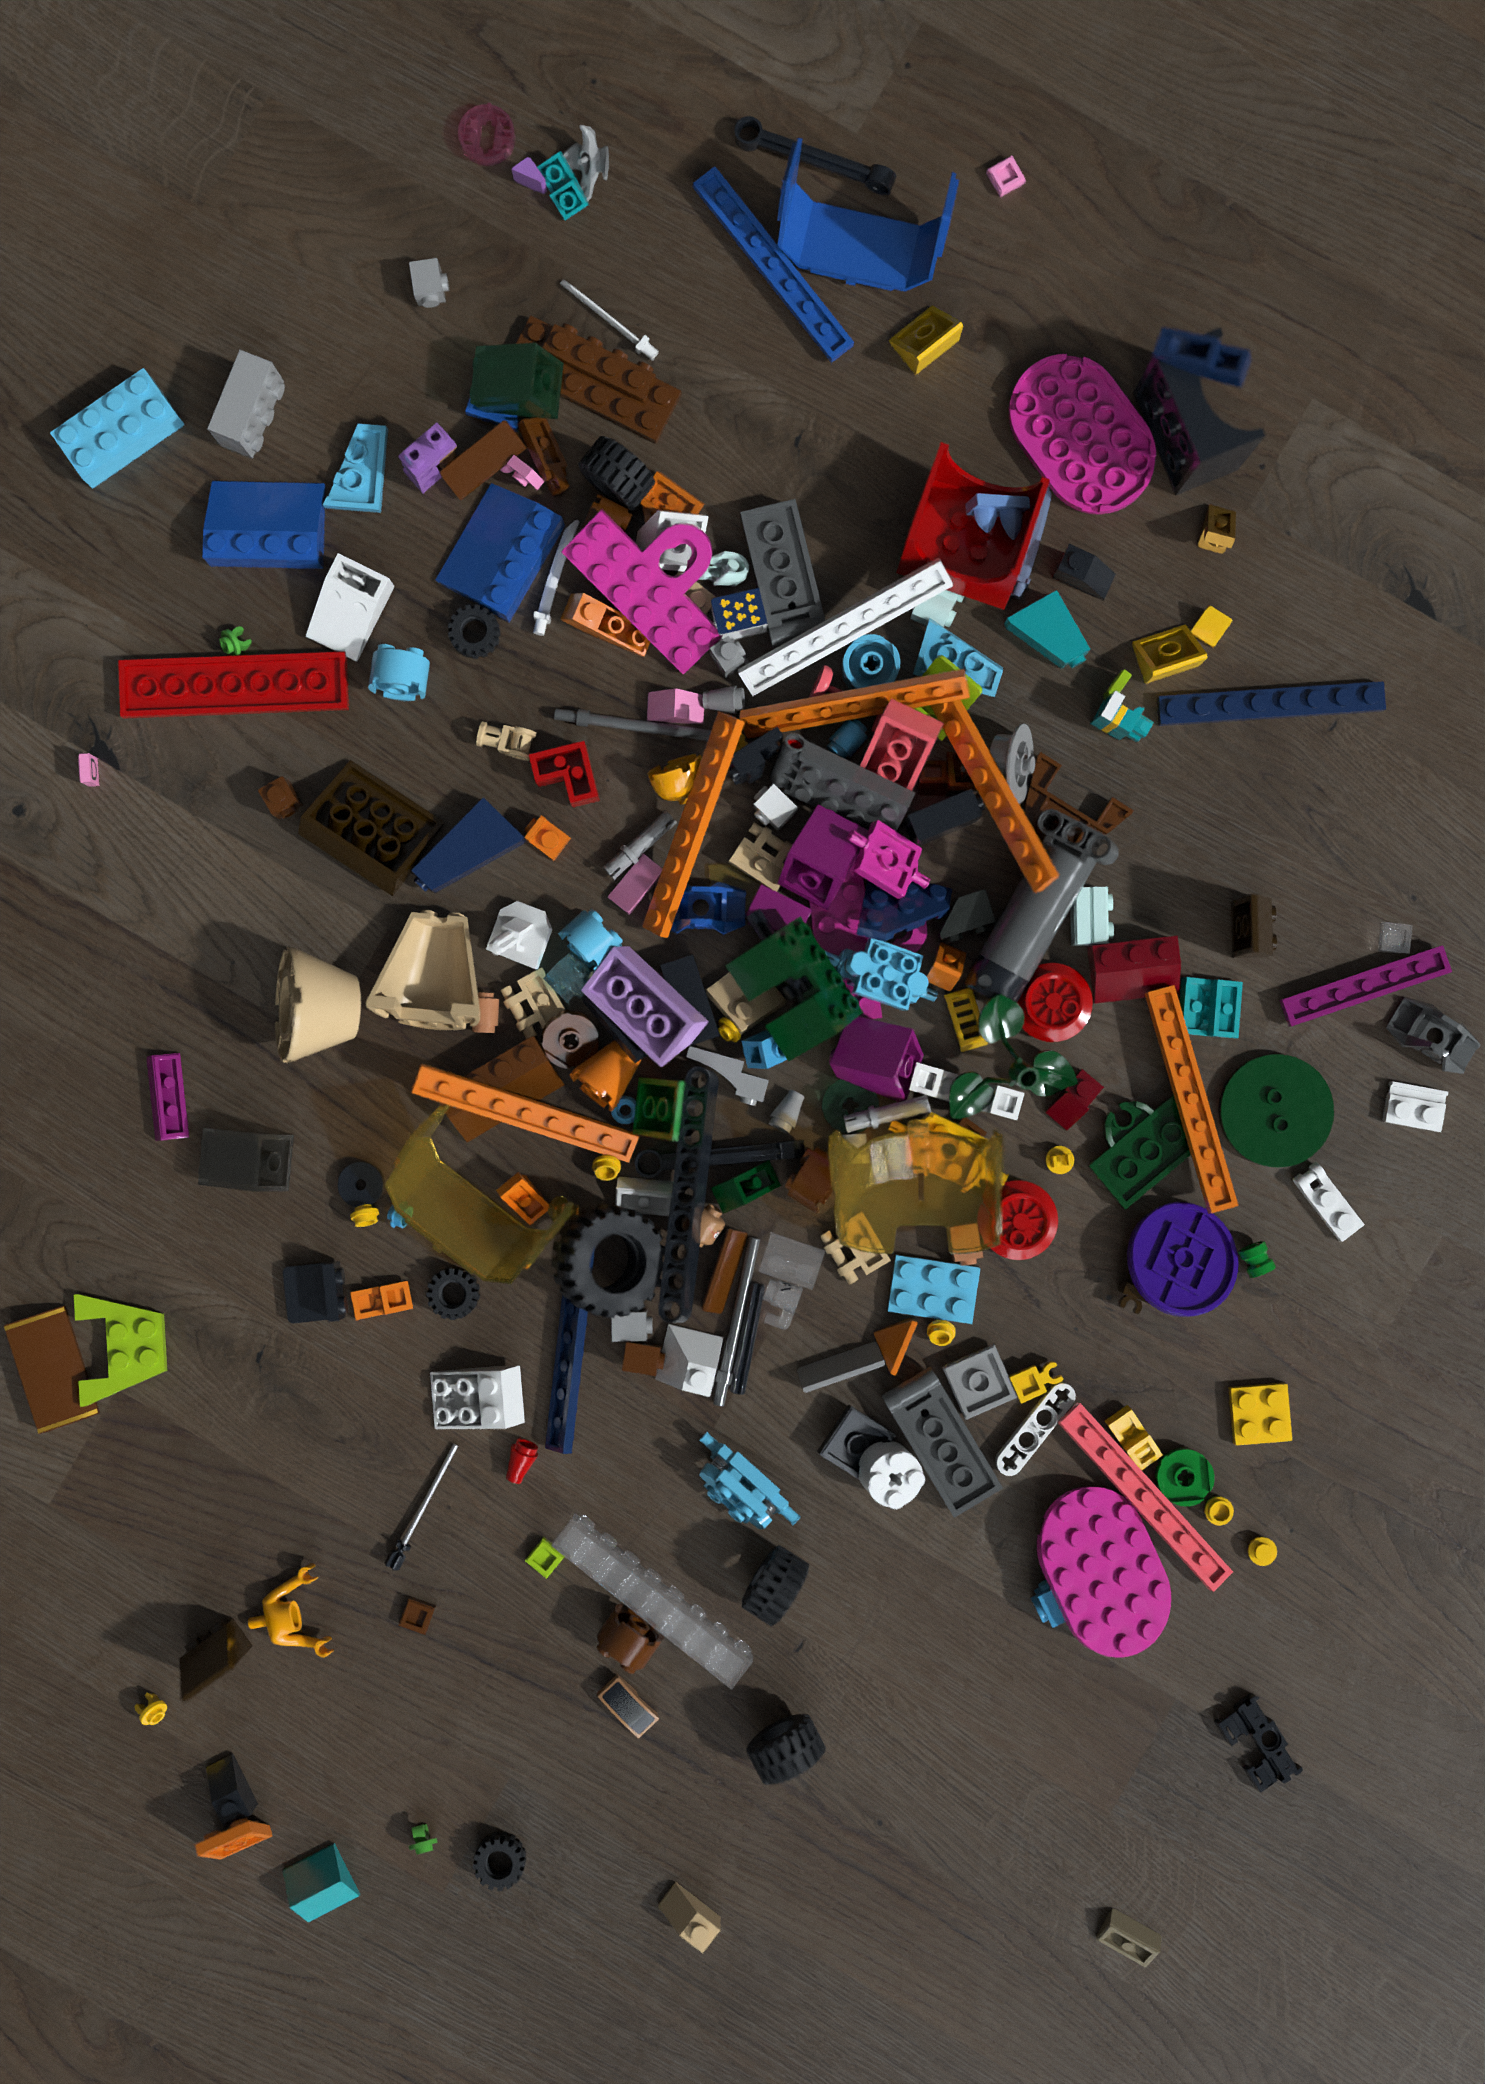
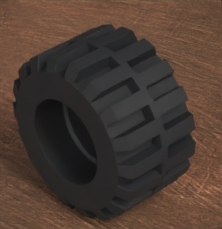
M600 436L578 463L584 477L609 500L628 508L630 511L635 510L655 484L652 473L637 456L619 442L605 436Z
M781 1545L776 1546L769 1552L753 1576L743 1595L741 1607L769 1626L775 1625L786 1614L802 1588L808 1575L809 1563Z
M796 1714L783 1718L763 1729L751 1740L746 1751L762 1783L773 1785L791 1780L810 1769L825 1753L826 1747L810 1715Z

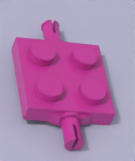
M879 820L871 823L866 837L854 829L849 832L847 840L860 847L859 857L853 870L857 874L897 899L905 897L908 886L912 881L923 889L929 885L931 879L918 871V859L922 848Z

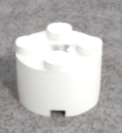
M898 1442L875 1443L866 1449L860 1458L859 1480L869 1494L881 1505L891 1507L892 1509H899L910 1502L924 1484L925 1477L921 1465Z

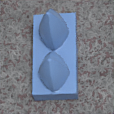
M978 493L965 504L966 515H974L977 524L985 533H988L993 528L996 518L1000 517L1005 532L1012 540H1015L1021 530L1023 513L1030 508L1029 497Z

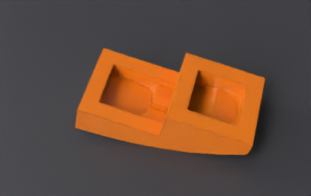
M408 1281L350 1292L355 1320L413 1309Z

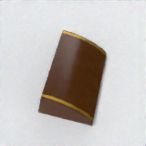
M65 1305L4 1325L38 1434L100 1413L97 1402L89 1406L80 1407L79 1381L89 1380Z

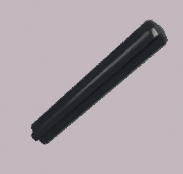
M751 1282L730 1387V1391L734 1394L744 1395L746 1391L765 1286L762 1283Z

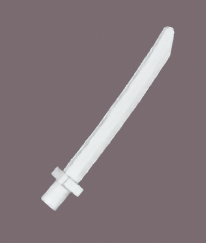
M562 280L560 282L564 288L636 345L635 352L640 355L642 352L650 360L657 356L659 351L649 344V338L646 335L640 340L567 281Z
M575 520L564 530L538 612H534L533 617L536 622L533 633L536 635L544 636L546 625L550 624V610L567 558L561 551L574 538L579 526L578 520Z

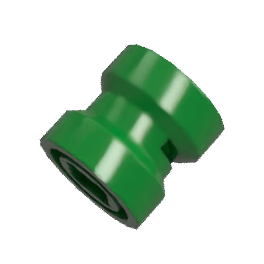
M1264 1240L1249 1244L1238 1251L1241 1260L1249 1264L1246 1269L1249 1278L1259 1277L1276 1268L1273 1259L1268 1257V1247Z

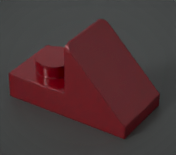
M1080 1069L1076 1074L1077 1084L1065 1088L1045 1111L1049 1117L1066 1131L1088 1112V1106L1104 1088L1083 1069Z

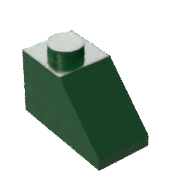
M768 1160L711 1189L724 1214L750 1203L780 1187L781 1184Z

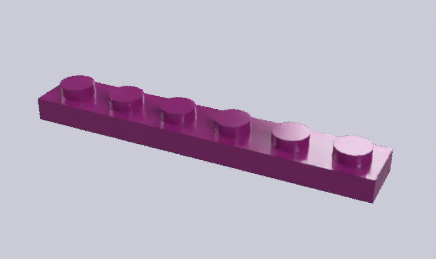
M1441 945L1279 1001L1288 1027L1451 973L1452 969L1444 946Z

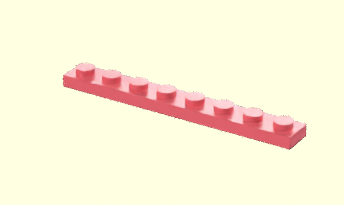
M1076 1403L1057 1422L1210 1591L1214 1592L1233 1573L1230 1567L1081 1403Z

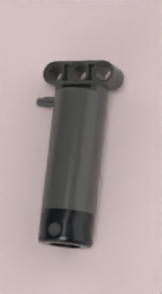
M1047 809L1040 814L1038 827L1046 834L1041 844L1059 877L1043 891L1034 893L1025 875H1023L964 979L963 984L988 999L997 994H1003L1016 1003L1018 1002L1096 863L1110 865L1117 859L1119 854L1118 847L1106 835L1054 809ZM1059 819L1057 828L1049 831L1050 823ZM1083 831V838L1079 842L1073 843L1074 835ZM1103 844H1108L1107 851L1103 855H1097L1098 848Z

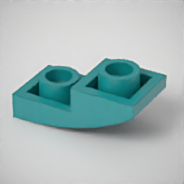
M561 151L537 167L545 178L546 186L551 192L550 197L564 220H567L589 205L581 186Z

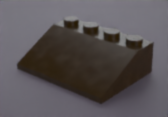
M350 760L303 813L300 819L298 834L393 896L422 858L443 827L444 821Z

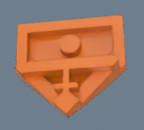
M656 471L653 476L655 480L654 486L640 502L643 508L645 523L658 510L699 514L704 503L660 471Z

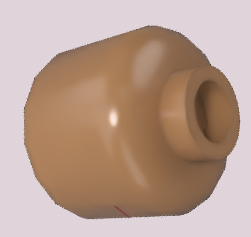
M710 1203L704 1206L702 1213L700 1247L712 1245L725 1227V1222L720 1217L722 1211ZM688 1217L683 1222L684 1230H687L690 1224Z

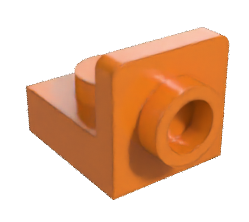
M542 815L538 820L533 818L525 829L527 833L525 839L553 861H555L571 839Z

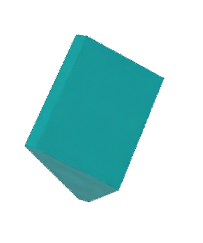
M335 1843L283 1869L289 1908L307 1922L360 1896V1892Z

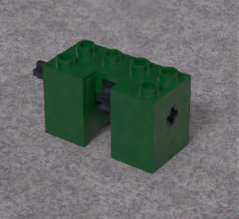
M760 908L746 917L761 939V942L725 966L748 1001L753 1000L782 981L786 982L787 986L782 989L789 1001L796 998L798 1002L765 1025L788 1062L834 1036L863 1013L858 1000L851 994L843 982L842 976L836 971L828 959L827 953L820 947L810 927L803 921L801 916L776 932Z

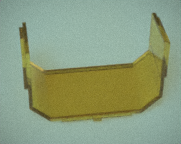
M448 1104L444 1107L440 1105L409 1137L393 1163L395 1168L385 1183L387 1192L395 1211L406 1219L405 1222L434 1244L432 1248L438 1253L443 1251L470 1274L474 1273L483 1281L512 1284L524 1268L528 1270L558 1234L573 1214L572 1206L574 1203L570 1202L547 1230L526 1228L440 1160L431 1136L450 1108Z

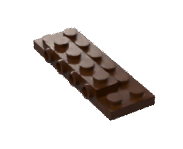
M530 316L505 366L510 367L512 372L657 444L682 395L681 390L657 379L656 374L652 373L654 369L647 363L639 361L636 365L627 360L628 355L623 351L614 348L610 352L602 348L603 343L597 338L588 336L586 340L578 336L577 329L569 324L563 323L562 327L556 324L551 326Z

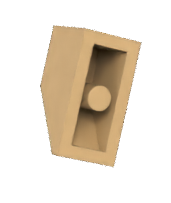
M677 1882L673 1884L658 1904L659 1909L677 1933L701 1953L706 1950L720 1931L721 1917Z

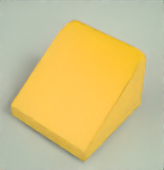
M1208 605L1192 628L1191 633L1214 648L1231 624L1232 619Z

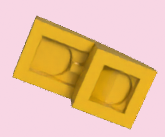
M1128 1405L1105 1420V1423L1127 1455L1141 1470L1163 1456Z

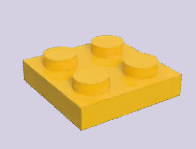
M1287 1383L1228 1387L1234 1445L1292 1441Z

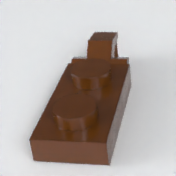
M546 416L522 419L517 425L543 481H547L546 485L553 496L563 494L569 488L565 477L567 475L565 468L568 465Z

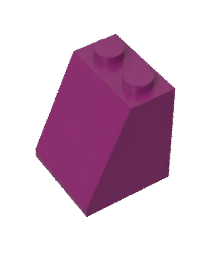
M818 804L790 849L777 884L828 910L859 854L860 847L847 840L848 834L854 829L866 837L868 830Z
M857 1017L839 1032L840 1040L836 1049L834 1048L831 1051L829 1063L836 1077L896 1102L907 1100L910 1093L908 1088L915 1063H921L924 1056L914 1030L908 1027Z

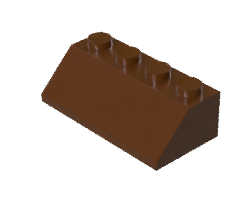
M537 1036L526 1039L464 1076L465 1078L536 1101L541 1100L565 1085L554 1065L547 1058ZM439 1102L449 1120L467 1143L502 1123L501 1121Z

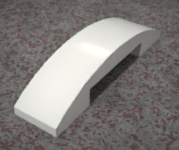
M916 1062L908 1090L949 1102L950 1086L959 1075ZM988 1083L994 1090V1097L991 1103L982 1111L1017 1120L1024 1093Z

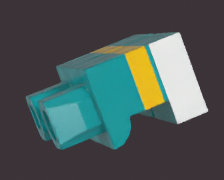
M1115 690L1103 700L1090 724L1118 740L1127 736L1133 741L1138 742L1141 738L1146 737L1154 722L1141 715L1145 708L1138 707L1132 711L1121 703L1125 696Z

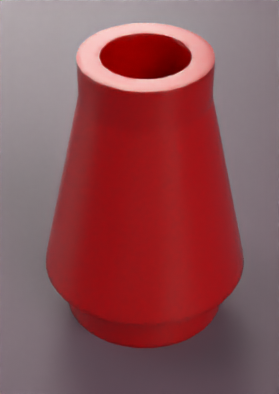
M517 1439L516 1443L512 1444L506 1474L508 1481L515 1484L522 1483L524 1476L538 1457V1446L527 1439Z

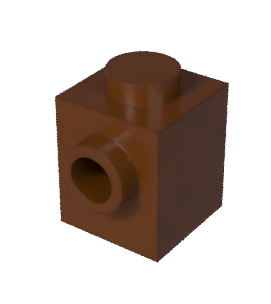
M284 776L258 789L269 811L278 819L292 816L298 811L297 808L303 806L291 782Z
M627 1341L622 1371L656 1376L658 1369L663 1370L666 1353L661 1352L662 1345L642 1341Z

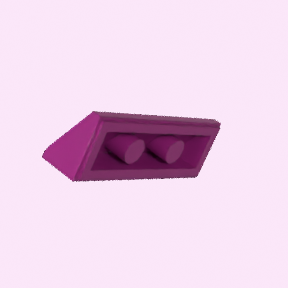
M180 1053L148 1056L147 1069L155 1140L188 1138L189 1131Z

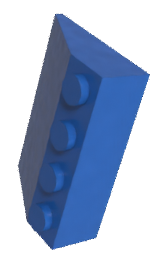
M212 481L203 528L202 558L210 566L323 569L325 521L323 503L325 501V484Z
M491 483L437 576L436 582L480 605L482 608H487L491 613L509 623L565 527L562 516L535 501Z

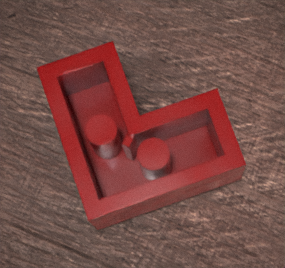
M585 741L529 754L534 779L538 787L565 781L570 804L573 808L600 801Z

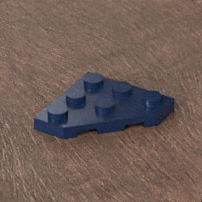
M867 880L856 935L886 941L893 938L897 932L902 930L908 932L925 925V922L934 917L937 919L947 916L950 907L952 888L929 883L923 889L912 881L908 886L905 897L897 899Z

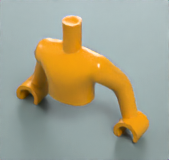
M310 1563L301 1568L298 1575L285 1581L262 1600L264 1615L250 1617L248 1619V1626L250 1629L267 1626L269 1637L273 1644L314 1648L315 1653L319 1657H326L334 1652V1649L329 1650L324 1645V1643L332 1638L325 1636L319 1639L306 1635L289 1634L299 1631L302 1627L299 1606L296 1601L283 1602L280 1600L301 1584H309L318 1579V1576L312 1577L309 1575L308 1570L315 1567L314 1563Z

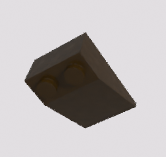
M1250 894L1231 902L1232 958L1273 956V951H1276L1277 936L1273 934L1272 922L1276 921V907L1272 905V898L1259 894Z
M234 1618L227 1623H224L223 1620L219 1621L207 1630L210 1635L201 1640L198 1636L184 1647L186 1652L179 1658L180 1699L183 1703H186L231 1671L251 1649L252 1644Z

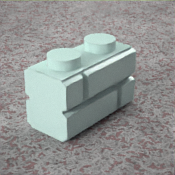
M1083 887L1070 909L1071 946L1109 944V939H1113L1114 925L1113 922H1108V911L1113 910V895L1108 894V887Z

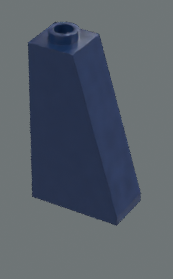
M483 797L411 870L417 876L414 881L425 892L430 888L433 892L437 893L518 848L527 840Z

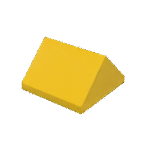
M932 305L889 339V342L916 375L959 341L963 324L960 320Z
M1186 624L1132 642L1145 684L1198 667L1207 659V653Z

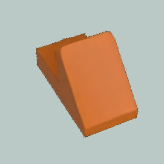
M941 942L926 976L929 983L951 991L962 974L967 953Z
M519 1172L496 1190L499 1196L529 1225L552 1208L528 1177L524 1174L521 1175Z

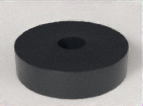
M356 1162L348 1165L341 1172L338 1179L340 1196L347 1204L354 1207L376 1203L383 1195L385 1189V1180L382 1172L378 1167L368 1162ZM359 1179L366 1182L364 1190H360L357 1187Z

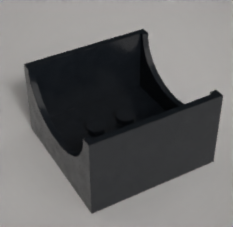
M1219 327L1202 335L1222 338L1223 332ZM1152 358L1133 391L1143 419L1153 435L1156 450L1175 495L1237 471L1266 436L1263 428L1244 430L1224 422L1209 406L1202 390L1200 376L1176 368L1157 358Z

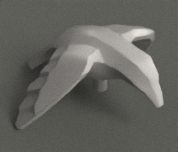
M579 125L582 131L583 144L575 143L562 154L571 169L581 170L582 179L580 186L587 201H589L599 173H603V179L607 180L609 150L608 146L598 148L595 131L590 126Z

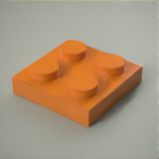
M241 1819L233 1822L229 1830L222 1833L221 1830L205 1835L204 1841L195 1844L197 1855L200 1857L221 1860L273 1835L270 1825Z

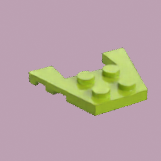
M74 1295L75 1321L105 1318L109 1374L108 1378L79 1381L80 1407L89 1406L94 1402L167 1371L163 1313L85 1295Z

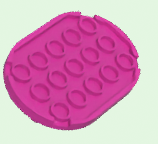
M1067 354L1046 357L1033 364L1023 373L1012 393L1009 404V422L1015 440L1039 474L1050 479L1048 486L1054 494L1069 507L1088 514H1107L1127 507L1143 493L1153 475L1156 447L1149 427L1112 376L1101 365L1086 357L1066 356Z
M1086 1486L1064 1493L1050 1505L1043 1516L1044 1522L1040 1535L1037 1536V1553L1042 1571L1065 1622L1074 1637L1089 1650L1116 1658L1138 1654L1152 1645L1160 1636L1167 1623L1171 1609L1169 1580L1144 1523L1133 1505L1123 1496L1112 1490Z

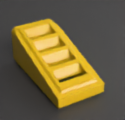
M966 988L945 994L944 997L961 1052L987 1045L988 1042L981 1037L980 1033L979 1036L964 1040V1036L979 1032L978 1019L980 1012L973 990ZM969 999L970 1003L954 1008L953 1003ZM969 1010L973 1012V1014L957 1018L959 1013ZM973 1021L976 1022L975 1026H971L964 1029H961L960 1025L967 1024Z

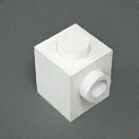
M774 784L769 789L764 786L754 796L756 800L754 803L755 817L765 826L770 823L777 831L798 811V807Z

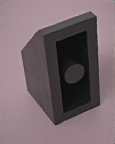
M1069 544L1052 578L1104 601L1116 574L1094 554Z
M231 1753L206 1767L211 1802L224 1829L233 1822L249 1817L258 1805L234 1754Z

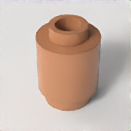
M478 992L481 1016L479 1023L474 1027L472 1026V1032L495 1033V1026H498L499 999H493L494 993Z

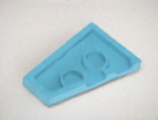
M357 425L345 452V459L339 473H336L333 480V487L323 503L324 508L381 513L388 435L387 426Z
M929 618L913 674L922 676L937 656L943 655L959 669H964L965 674L982 687L983 691L981 694L995 697L1003 667Z

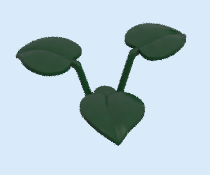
M1003 994L993 996L984 1005L979 1015L978 1029L981 1037L988 1043H994L1001 1039L1003 1045L1013 1057L1015 1062L1010 1065L1008 1071L1010 1078L986 1077L982 1079L974 1071L960 1074L954 1079L949 1089V1114L953 1119L975 1115L991 1103L994 1097V1090L988 1083L1008 1084L1011 1087L1017 1084L1022 1089H1030L1035 1095L1044 1097L1056 1094L1067 1087L1077 1084L1076 1075L1069 1062L1054 1050H1044L1037 1053L1033 1059V1067L1017 1055L1006 1037H1013L1020 1032L1024 1024V1013L1015 1001Z

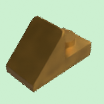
M1209 504L1200 533L1198 547L1223 554L1227 547L1232 548L1235 541L1236 511Z

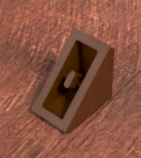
M947 752L948 783L946 796H955L969 789H972L975 795L978 791L956 752Z

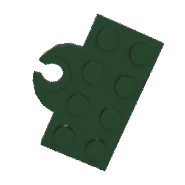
M1174 1094L1154 1110L1147 1104L1138 1101L1117 1104L1119 1109L1129 1114V1122L1123 1127L1116 1123L1115 1115L1111 1111H1108L1102 1126L1103 1137L1109 1148L1087 1166L1125 1210L1191 1155Z

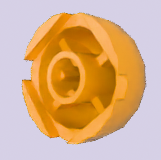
M696 754L682 756L667 761L668 765L663 770H661L660 765L651 769L647 774L654 791L664 800L678 801L679 805L686 804L702 756H696Z

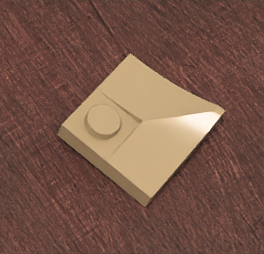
M730 972L706 989V995L721 1013L737 1027L740 1035L784 1006L786 999L775 986L753 1000L748 1001Z

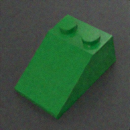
M639 1077L632 1134L678 1141L684 1082Z

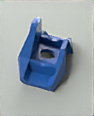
M717 882L711 887L690 886L687 883L670 931L677 934L684 929L707 928L715 929L724 935L745 926L746 890L721 882ZM703 899L708 902L709 911L707 914L699 916L693 912L692 906L696 900Z

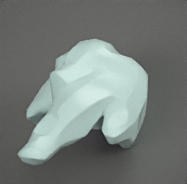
M724 551L712 556L710 564L714 566H709L698 580H711L714 586L730 585L734 587L746 580L749 572V563L741 554Z

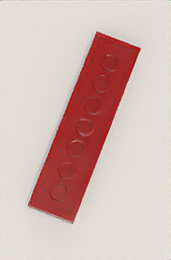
M346 652L118 660L120 717L123 719L349 710Z

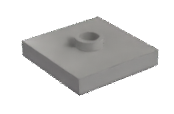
M994 1344L942 1366L965 1420L1017 1398Z

